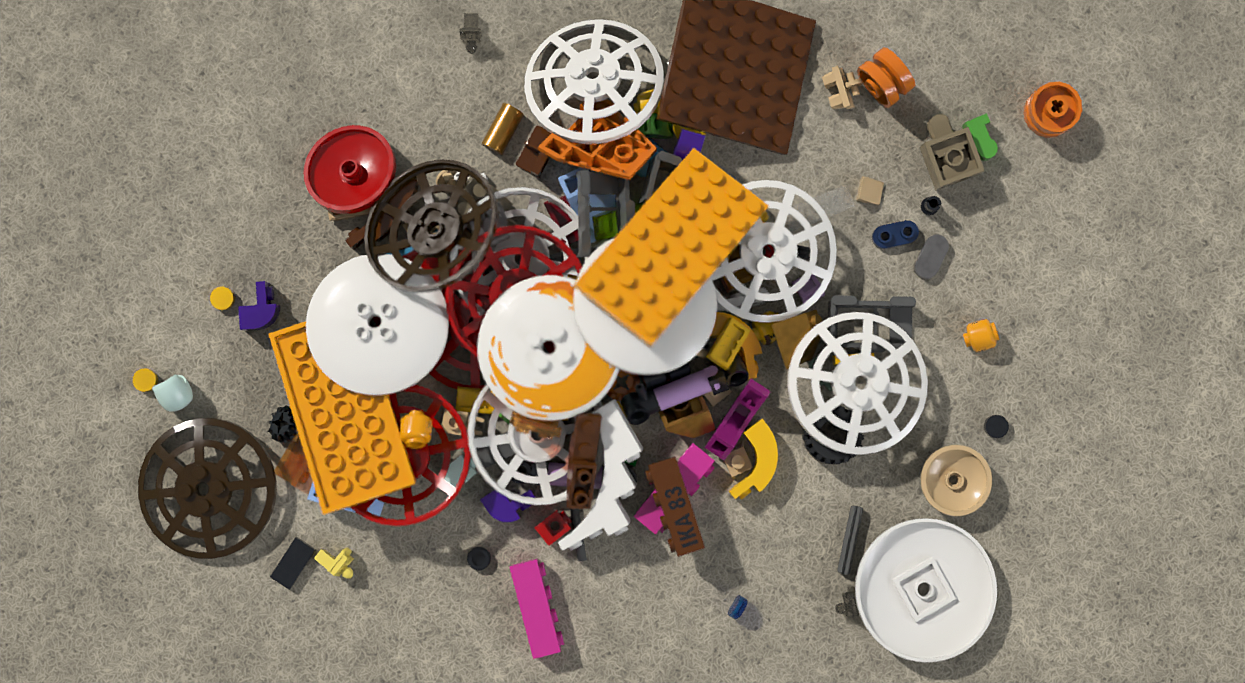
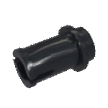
M937 196L927 197L921 202V211L925 215H934L942 203Z

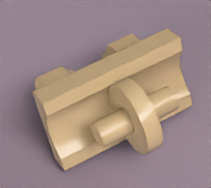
M839 66L832 67V72L822 76V80L826 89L838 87L839 94L829 97L831 108L851 109L855 106L849 89H851L853 96L859 95L858 86L863 84L862 78L855 79L853 72L846 74L849 81L847 82L843 68H839Z

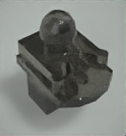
M464 13V28L459 29L460 39L463 43H467L466 50L470 54L476 52V43H481L482 32L479 28L478 13Z
M850 586L846 593H842L844 603H838L835 606V611L838 614L846 613L848 617H857L860 614L856 603L855 587Z

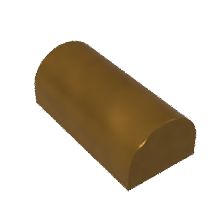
M503 103L481 144L503 155L524 114L515 107Z

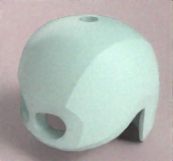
M174 375L152 387L158 403L169 412L183 409L193 399L191 386L182 375Z

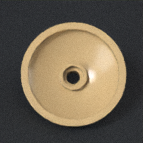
M963 445L942 447L928 457L922 468L920 478L922 492L929 504L941 513L951 516L970 514L978 510L985 503L991 492L992 474L990 467L983 456L970 447ZM953 475L957 478L955 484L949 482V478Z

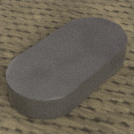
M932 235L925 241L914 264V271L918 277L930 279L937 274L949 248L945 237L942 235Z

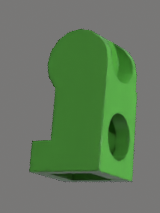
M652 113L650 118L636 129L640 130L648 138H673L672 124L657 120L656 113Z
M987 113L962 125L963 129L969 127L981 161H988L996 155L998 150L996 142L990 138L986 129V125L990 123Z

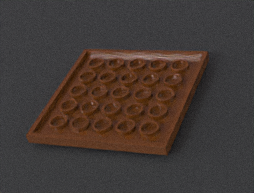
M683 0L657 120L773 153L787 155L816 20L753 0Z

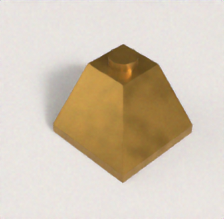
M817 309L771 324L786 369H789L791 358L803 337L814 326L822 322ZM819 334L809 343L799 364L812 360L821 339Z
M702 395L658 412L667 432L696 438L716 430Z

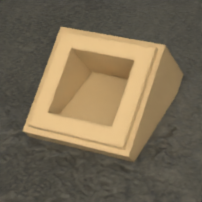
M863 176L860 180L856 201L880 205L884 182Z

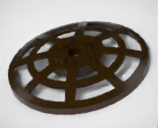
M440 159L427 161L404 171L390 182L385 192L374 202L365 225L364 242L368 260L374 271L393 287L415 293L436 291L459 281L480 263L494 239L498 224V206L494 191L484 176L475 168L455 160ZM443 170L460 172L456 185L440 184L430 186L426 176L428 173ZM468 176L478 181L489 196V199L480 206H478L473 196L464 190ZM417 178L421 191L411 196L400 209L388 204L402 187ZM442 192L452 193L448 203L435 202L433 194ZM460 197H463L472 208V211L462 216L455 210ZM424 198L425 206L420 208L413 216L407 213L414 204ZM492 208L491 225L484 244L477 242L481 230V215ZM384 212L394 217L390 228L389 244L376 246V229L379 219ZM475 220L471 239L462 237L463 225ZM401 222L409 224L407 238L397 241ZM440 225L438 232L431 234L433 227ZM456 245L465 248L456 259L448 263L447 253ZM412 247L418 255L409 264L404 260L399 250ZM471 251L478 252L465 268L450 277V269L461 263ZM392 253L396 262L405 269L404 273L397 280L393 279L379 263L378 255ZM426 258H438V268H419ZM414 274L421 276L440 274L439 283L419 287L405 285Z
M198 418L185 421L162 434L146 454L138 480L140 508L153 534L173 551L198 559L225 557L251 544L262 533L269 522L277 495V480L274 466L261 442L240 425L217 418ZM204 425L222 427L236 433L240 437L231 447L219 441L204 439ZM194 426V441L180 445L170 454L161 445L176 432ZM247 443L260 458L265 471V478L251 479L246 463L238 454ZM204 447L215 448L225 454L217 463L204 459ZM194 448L195 462L183 467L175 458L184 451ZM156 453L163 461L157 474L156 489L144 490L146 469L153 454ZM232 460L240 469L243 480L231 481L230 475L225 468ZM168 467L178 475L175 487L163 488V480ZM202 482L206 483L209 487V491L205 496L201 495L198 490ZM267 487L265 507L259 521L255 524L245 517L251 503L252 488ZM244 489L240 509L236 511L229 505L232 492ZM176 497L181 509L174 518L169 513L164 498ZM157 499L159 509L169 523L164 534L152 522L145 500ZM223 512L232 519L223 527L212 530L210 516ZM188 515L199 517L202 531L191 530L181 524ZM237 524L250 532L235 545L224 550H216L214 537L229 532ZM177 531L189 537L204 538L207 552L184 549L171 542V539Z

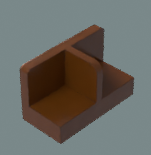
M536 125L528 141L524 143L525 147L516 161V166L540 178L551 157L539 151L538 146L551 133L545 128Z

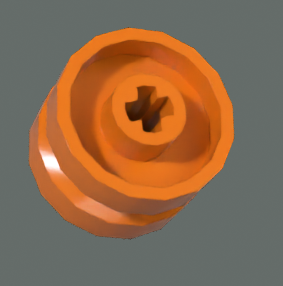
M885 47L874 54L873 62L866 61L857 69V74L859 78H862L865 88L886 108H890L899 100V94L906 95L916 86L915 80L907 66L894 52Z
M1060 81L1049 82L1038 88L1027 99L1024 107V120L1028 128L1036 135L1045 138L1057 137L1071 129L1079 121L1082 113V100L1078 92L1069 84Z

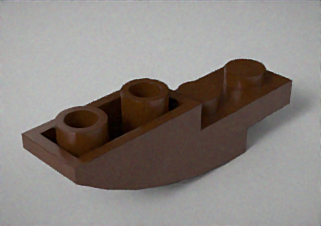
M417 179L410 181L402 187L388 204L400 209L411 196L417 193L419 188ZM384 212L382 213L376 229L375 242H381L390 234L394 217ZM365 226L361 229L356 227L348 233L349 238L345 241L351 249L355 250L364 243Z
M581 413L576 415L574 431H571L567 470V508L591 509L597 471L595 461L602 421L600 413Z

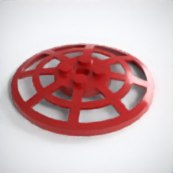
M513 225L496 228L494 237L507 233H526L523 247L506 248L495 253L489 247L485 254L486 259L477 267L470 282L459 280L446 287V311L450 324L458 339L475 356L478 357V347L467 336L481 328L486 315L484 313L480 316L478 313L475 299L476 293L489 296L491 306L503 292L513 285L526 279L537 277L536 274L529 271L531 256L542 261L551 269L542 276L563 277L562 273L573 266L579 275L582 269L579 259L569 246L558 237L531 226ZM488 232L480 235L477 242L484 244ZM535 235L554 243L568 258L556 265L546 255L533 250ZM522 254L520 266L516 269L506 271L499 258L504 256ZM465 259L450 270V277L458 273ZM491 264L498 277L494 280L492 286L478 284L482 273ZM454 289L468 292L469 309L474 321L461 328L454 309ZM551 340L544 342V346L549 352L548 355L554 353L556 350L554 342Z
M416 384L402 391L415 392L433 399L426 412L411 406H398L396 393L388 394L399 430L401 428L400 413L409 414L411 411H421L431 419L432 426L438 432L442 443L430 446L426 443L422 448H410L404 443L415 480L423 476L432 483L426 490L413 496L412 486L402 489L403 498L383 495L350 507L362 517L382 525L409 526L424 522L438 515L458 496L470 468L471 452L468 445V432L461 416L441 395ZM441 406L456 421L462 439L448 440L444 428L434 418ZM464 448L463 469L459 481L454 487L445 481L444 478L450 466L451 451ZM444 453L443 465L439 475L427 468L430 462V455ZM437 488H440L449 495L435 509L415 517L414 503L427 498ZM375 499L392 505H404L405 519L384 518L367 511V509Z

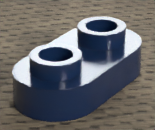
M909 220L881 225L873 231L872 242L880 249L910 244L917 239L919 229L914 222ZM904 228L911 230L910 236L904 234ZM881 233L888 235L887 241L881 239Z

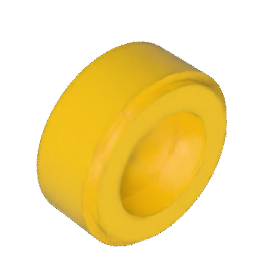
M217 287L210 295V302L216 309L228 310L235 302V295L227 287Z
M142 368L135 372L132 381L137 390L149 392L153 390V386L157 385L158 377L153 370Z

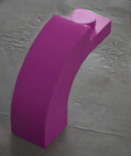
M750 379L721 420L705 448L722 460H725L771 391Z

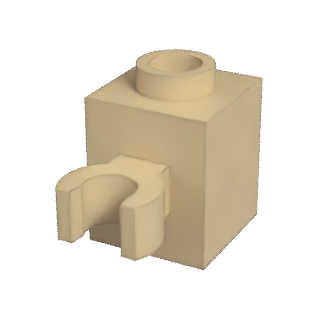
M444 409L442 427L445 432L461 435L456 421ZM457 411L468 430L470 413ZM476 417L475 423L485 422V419ZM474 429V434L482 435L483 431Z

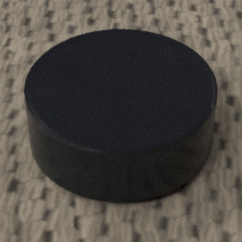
M992 415L985 420L984 430L989 437L1001 438L1007 434L1009 424L1005 417Z
M484 547L473 548L467 556L468 565L477 571L484 570L491 562L490 552Z

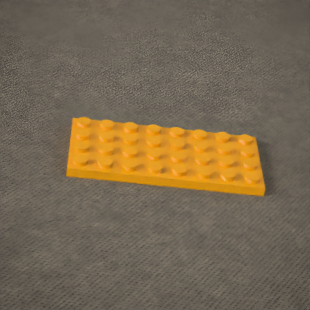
M693 148L574 284V288L651 348L765 213L769 205Z
M306 321L269 333L323 515L416 485L404 443L400 439V430L389 395L356 393L331 380L321 370L312 356L307 341Z

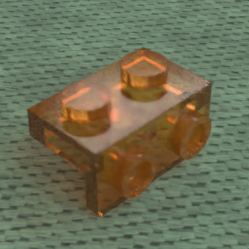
M512 410L509 423L516 427L515 431L524 434H529L530 431L538 432L539 437L552 440L553 436L560 438L562 428L559 426L560 420L534 419Z
M298 433L290 442L274 470L277 476L290 482L294 487H299L300 484L304 485L310 476Z

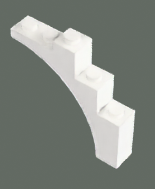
M615 399L592 412L600 413L602 416L600 433L604 446L605 460L602 486L596 502L587 517L574 530L559 540L558 544L562 551L567 548L570 551L576 549L583 544L581 540L588 536L590 539L603 533L602 528L605 529L608 536L613 533L618 536L628 530L627 525L631 522L618 497H621L623 500L635 493L633 489L637 486V483L624 461L627 460L630 463L639 458V452L643 450V447Z

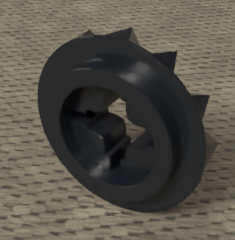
M285 405V407H278L277 412L271 413L273 419L268 422L271 425L268 430L272 435L271 439L279 443L291 441L298 433L291 407ZM286 421L288 425L280 426L281 422Z

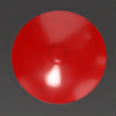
M360 125L343 126L325 134L311 148L304 165V182L309 194L324 209L339 214L358 213L372 207L374 202L380 198L390 182L395 178V154L388 141L376 130Z

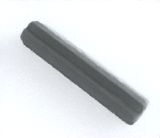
M855 505L850 507L837 569L840 574L845 575L851 573L864 511L862 507Z

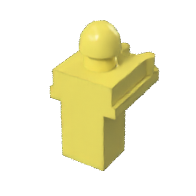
M348 547L343 549L336 558L325 549H321L314 557L333 576L340 577L342 574L346 579L353 577V570L348 565L354 558L350 556L352 551Z

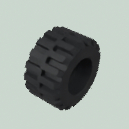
M837 406L831 411L839 419L850 423L852 416L850 409ZM823 416L814 422L813 426L820 432L822 426L829 422V420ZM803 428L802 440L805 442L804 446L817 461L837 465L846 463L857 455L829 449L811 437ZM858 433L855 447L863 446L861 445L862 440H864L862 433Z

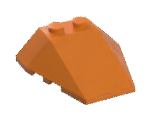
M608 99L594 102L593 111L608 108L614 105V103ZM584 101L580 104V110H583V111H584ZM619 112L608 117L593 119L592 133L612 130L624 125L629 120ZM579 118L568 130L582 132L583 119ZM635 130L627 136L601 144L573 143L551 133L538 146L539 151L556 161L628 180L657 151V148L640 130Z

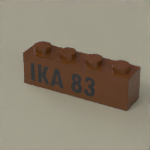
M676 456L649 464V470L645 471L649 485L654 483L657 492L652 495L656 507L661 506L664 514L660 516L663 529H669L671 538L667 539L671 553L676 552L677 556L680 557L704 549L705 545Z

